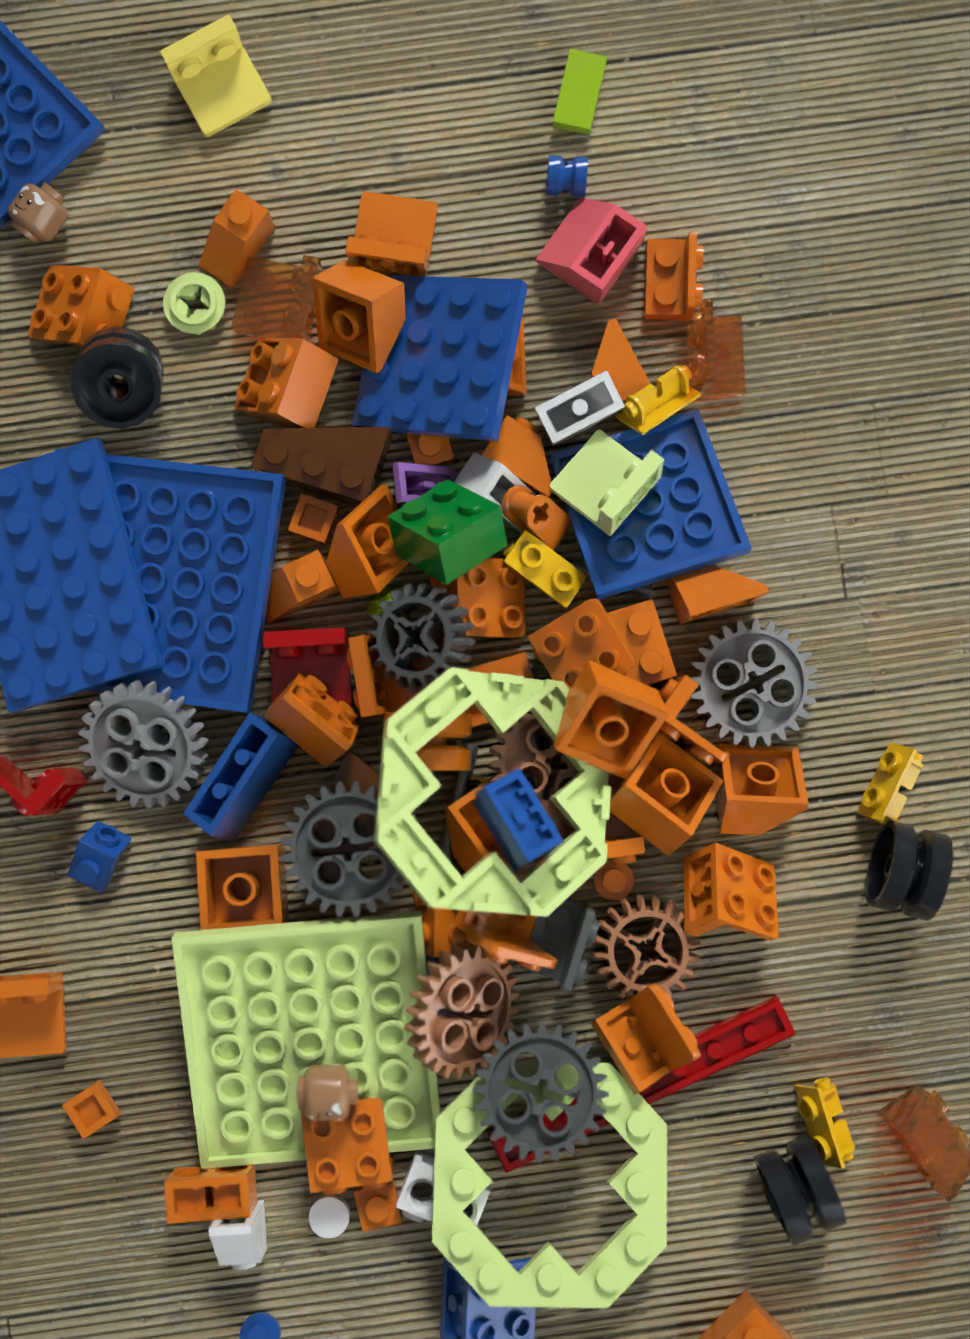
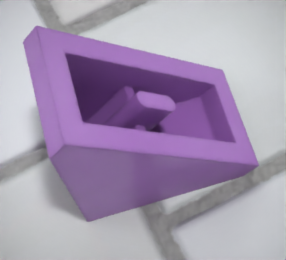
M402 462L394 463L393 473L398 509L402 508L405 503L413 501L433 489L440 482H444L447 479L454 482L457 478L456 468Z

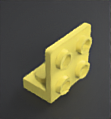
M229 14L160 50L170 75L205 137H210L272 103L271 96L247 55L237 27Z

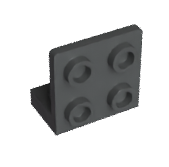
M567 898L548 916H537L529 939L555 957L558 963L555 969L543 966L540 971L530 970L521 966V969L558 980L562 990L571 992L573 983L580 985L587 965V960H584V955H582L585 944H593L599 927V921L596 920V916H594L595 911L589 904Z

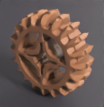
M637 894L635 896L636 907L631 908L627 899L623 898L620 900V904L625 912L619 915L614 908L609 907L607 909L609 916L614 919L611 925L604 920H599V927L607 933L606 936L596 935L594 943L603 945L604 949L593 951L592 957L594 960H606V962L600 964L596 971L598 975L612 973L607 978L605 985L608 989H611L618 983H621L617 994L622 999L629 994L631 989L633 990V997L653 983L666 991L672 999L673 996L668 987L674 984L678 990L684 991L686 986L679 979L681 975L684 974L692 979L695 977L696 973L686 965L688 962L700 963V956L690 953L689 949L698 948L701 946V941L698 938H687L690 934L685 933L684 925H680L684 921L683 909L671 916L675 907L673 901L667 900L662 909H659L660 897L658 895H652L649 906H645L643 895ZM656 917L653 924H649L646 930L641 933L635 934L622 929L634 919ZM667 923L672 927L677 938L678 950L676 958L662 949L661 942L665 934L663 930ZM647 939L652 940L651 945L663 958L654 954L650 957L646 954V958H640L641 952L629 940H633L638 944L641 941H644L646 944ZM616 940L622 942L631 950V958L628 963L629 968L626 974L619 970L615 962L614 944ZM652 965L669 968L665 974L656 979L637 980L639 975H643L645 970Z

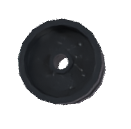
M114 326L98 330L84 341L72 370L71 391L77 406L89 419L104 427L124 429L141 424L154 413L161 399L164 364L160 352L148 337L133 329ZM114 375H119L123 377V379H118Z
M888 820L877 835L871 851L865 881L867 904L891 912L900 906L904 915L925 921L935 917L942 906L952 874L954 855L953 843L949 835L930 830H923L917 835L913 826Z
M807 1135L787 1142L786 1152L789 1159V1169L782 1156L774 1149L754 1156L757 1170L763 1182L761 1186L776 1220L780 1221L792 1246L812 1238L813 1226L808 1212L813 1214L818 1225L827 1232L847 1224L844 1209L830 1175L816 1147Z

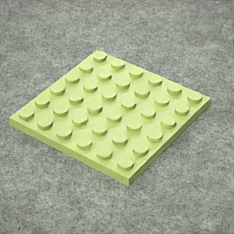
M422 911L174 933L171 939L201 1169L306 1160L301 1120L302 1111L298 1110L297 1092L298 1077L305 1076L307 1069L312 1065H345L349 1071V1078L358 1079V1099L378 1097L382 1100L389 1153L435 1149L436 1116L441 1112L437 1074L422 1066L423 1062L413 1057L416 1049L409 1046L407 1041L414 1033L404 1029V1026L413 1020V1015L406 1013L405 1009L414 1006L416 1003V999L412 998L409 993L414 990L420 991L422 985L417 980L418 975L428 977Z

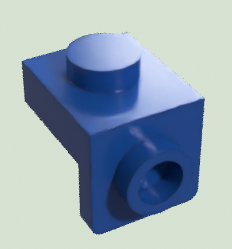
M97 821L78 841L67 876L102 894L110 885L119 857L130 845L131 837L112 826Z

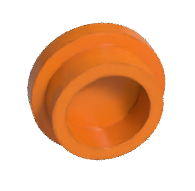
M609 860L595 872L594 885L602 897L608 900H621L631 892L634 885V876L626 864L612 865V860Z

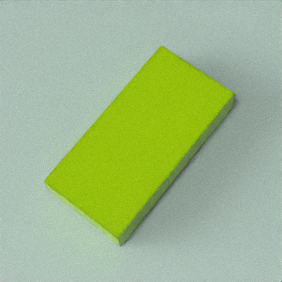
M575 49L569 50L552 127L590 135L606 67V56Z

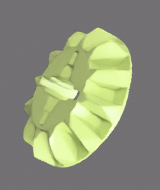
M193 272L183 274L170 283L164 294L163 308L171 325L183 334L192 333L200 336L202 332L209 329L215 330L216 324L224 317L225 303L227 301L222 288L212 277L203 273ZM201 294L200 300L208 310L196 309L194 314L190 316V308L183 300L195 301L197 296Z

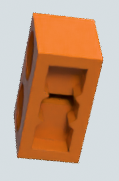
M255 1164L201 1169V1166L174 1168L164 1181L167 1224L246 1218L251 1216L258 1203Z

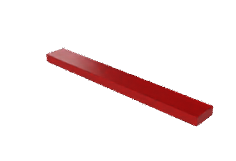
M775 995L694 1034L700 1057L671 1071L639 1094L650 1105L796 1035L779 997ZM574 1099L569 1105L575 1106L577 1100ZM564 1110L553 1121L545 1113L543 1115V1123L551 1131L561 1130L567 1122V1115ZM594 1114L592 1120L600 1128L609 1124L602 1115ZM586 1128L584 1133L587 1135L595 1130ZM494 1131L489 1132V1138H491ZM504 1136L491 1141L505 1173L536 1159L535 1151L529 1150L524 1160H520V1147L514 1145L509 1152L505 1153L504 1146L507 1139ZM544 1151L543 1156L550 1153V1151Z

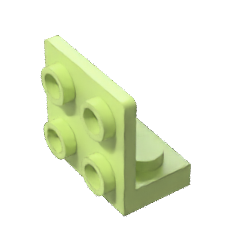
M597 430L550 483V491L611 536L660 480L664 459L651 450L641 460L603 431Z

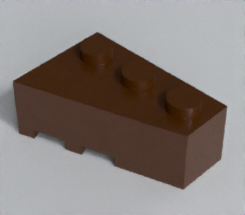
M390 427L263 429L251 467L257 472L283 474V477L286 478V485L357 507L376 490L393 436Z
M348 749L344 754L330 792L332 795L336 794L337 782H343L346 791L351 792L354 782L358 781L361 785L362 794H366L372 785L376 786L375 798L378 799L380 773L353 750ZM362 813L356 820L357 831L363 836L370 837L374 835L376 819L371 814ZM321 819L316 826L315 833L319 840L331 842L336 835V828L331 821ZM345 837L344 844L338 847L314 849L312 855L320 857L336 853H346L348 859L352 860V855L355 852L371 849L375 842L351 844L349 837ZM325 861L322 864L320 873L326 882L336 883L341 878L342 871L337 863Z

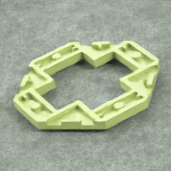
M451 667L384 721L374 842L427 907L548 916L607 861L608 844H605L606 820H609L611 786H608L609 772L568 755L566 757L579 773L550 799L575 831L520 881L517 880L495 851L489 852L461 877L410 814L441 787V784L416 755V751L473 703L498 734L505 732L530 710L555 742L569 688L563 681L524 678V676L492 672L468 671V669Z
M515 1060V1069L519 1075L531 1077L537 1073L539 1061ZM599 1062L593 1068L594 1074L601 1073L607 1075L605 1080L597 1083V1089L609 1092L608 1097L597 1099V1105L607 1111L602 1116L632 1147L635 1153L607 1182L635 1213L577 1273L549 1242L518 1272L463 1211L492 1182L489 1175L465 1150L488 1127L481 1126L480 1124L489 1115L488 1111L477 1110L474 1107L479 1102L485 1100L484 1094L473 1091V1087L485 1085L486 1079L478 1075L436 1116L432 1243L489 1306L609 1308L667 1247V1124L639 1093L633 1094L623 1076L609 1062ZM565 1064L556 1070L554 1079L559 1088L569 1090L576 1086L579 1076L573 1066ZM511 1077L505 1079L506 1085L533 1093L534 1102L537 1104H541L544 1098H550L569 1105L575 1099L549 1090L547 1088L548 1081L545 1079H540L538 1085H532ZM513 1093L505 1097L503 1109L505 1110L519 1094ZM553 1106L545 1111V1115L553 1121L563 1109Z

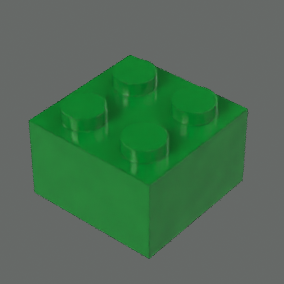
M449 479L436 484L433 489L415 500L405 503L402 508L387 516L396 556L446 585L508 546L500 505Z

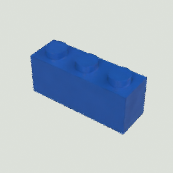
M250 712L183 814L210 836L235 842L298 745L267 719Z

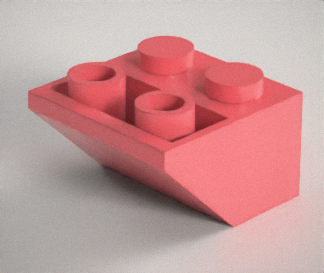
M580 197L538 255L535 262L599 305L643 244L648 226L616 204Z

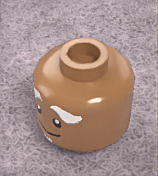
M45 182L41 188L31 183L25 184L8 206V214L12 218L9 224L34 244H37L39 240L50 242L68 218L67 210L60 204L64 197Z
M342 1064L310 1066L305 1076L298 1077V1110L305 1111L310 1121L344 1120L349 1114L350 1105L358 1104V1079H350L347 1067Z

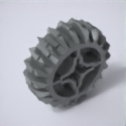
M421 583L418 587L415 584H407L404 586V592L402 590L390 592L392 602L383 600L379 603L384 612L383 615L375 614L371 617L378 623V628L368 632L370 636L376 637L377 644L372 645L369 650L372 653L380 654L374 665L378 668L386 667L383 677L387 680L396 679V686L398 688L405 689L409 687L412 692H421L451 667L462 669L459 662H469L472 659L465 652V647L473 646L476 642L472 638H467L466 632L471 631L475 625L472 622H463L469 610L466 607H457L460 598L452 594L447 596V590L444 587L436 586L433 589L430 583ZM422 605H427L433 609L428 616L423 615L421 619L411 618L408 615L412 610ZM444 630H445V643H444V641H443V631H444ZM422 656L432 658L435 661L432 666L423 671L411 665L415 659L420 660Z

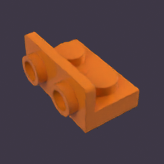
M689 232L686 239L647 238L644 319L690 320L695 308L701 307L703 287L702 284L696 283V269H702L703 245H697V232Z

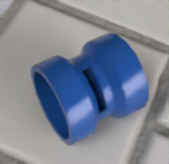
M549 155L546 195L558 196L562 190H566L573 197H585L588 157L576 156L573 160L564 162L561 155Z

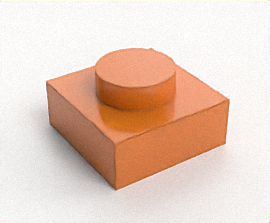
M406 434L415 464L441 466L455 461L448 437Z
M301 493L288 531L327 545L340 508Z
M101 1080L87 1087L62 1105L83 1140L121 1114Z
M394 1178L392 1182H387V1186L378 1189L365 1190L363 1186L355 1187L354 1196L362 1232L402 1223V1211L396 1208L398 1194Z

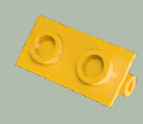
M675 365L670 371L656 379L657 389L654 385L649 384L634 395L628 396L625 399L623 411L616 415V418L636 432L644 435L700 397L701 392L689 386L688 380L692 377L689 368L685 365L680 367Z
M526 529L522 532L516 543L512 542L503 554L506 556L503 561L505 564L565 609L569 606L587 578L585 574Z
M890 742L879 760V766L869 787L862 796V802L856 813L874 819L875 822L882 826L888 820L898 822L901 811L908 799L906 796L898 793L900 786L912 790L921 769L924 767L921 763L924 756L917 753V750L914 748Z
M828 1077L815 1080L813 1082L815 1087L794 1085L798 1097V1110L805 1120L810 1139L824 1165L840 1169L845 1168L844 1162L854 1157L852 1151L855 1150V1146L846 1120L832 1121L833 1116L843 1112L836 1085L831 1084Z

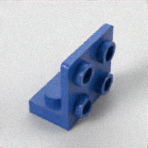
M520 768L483 787L476 793L478 798L474 800V805L514 871H517L563 842L553 820L546 813L534 793L533 787L526 780Z
M444 1256L440 1339H534L536 1307L489 1306ZM531 1257L511 1260L509 1262L519 1272Z

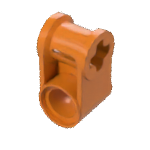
M515 485L511 487L502 499L501 508L504 516L522 532L526 529L553 551L556 550L571 527L570 517L566 511L558 507L549 497L544 495L535 496L524 486Z

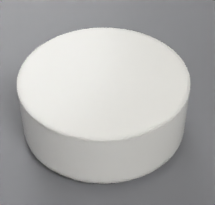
M338 1194L319 1196L314 1201L309 1212V1223L312 1230L323 1238H335L341 1235L347 1228L351 1213L348 1202Z

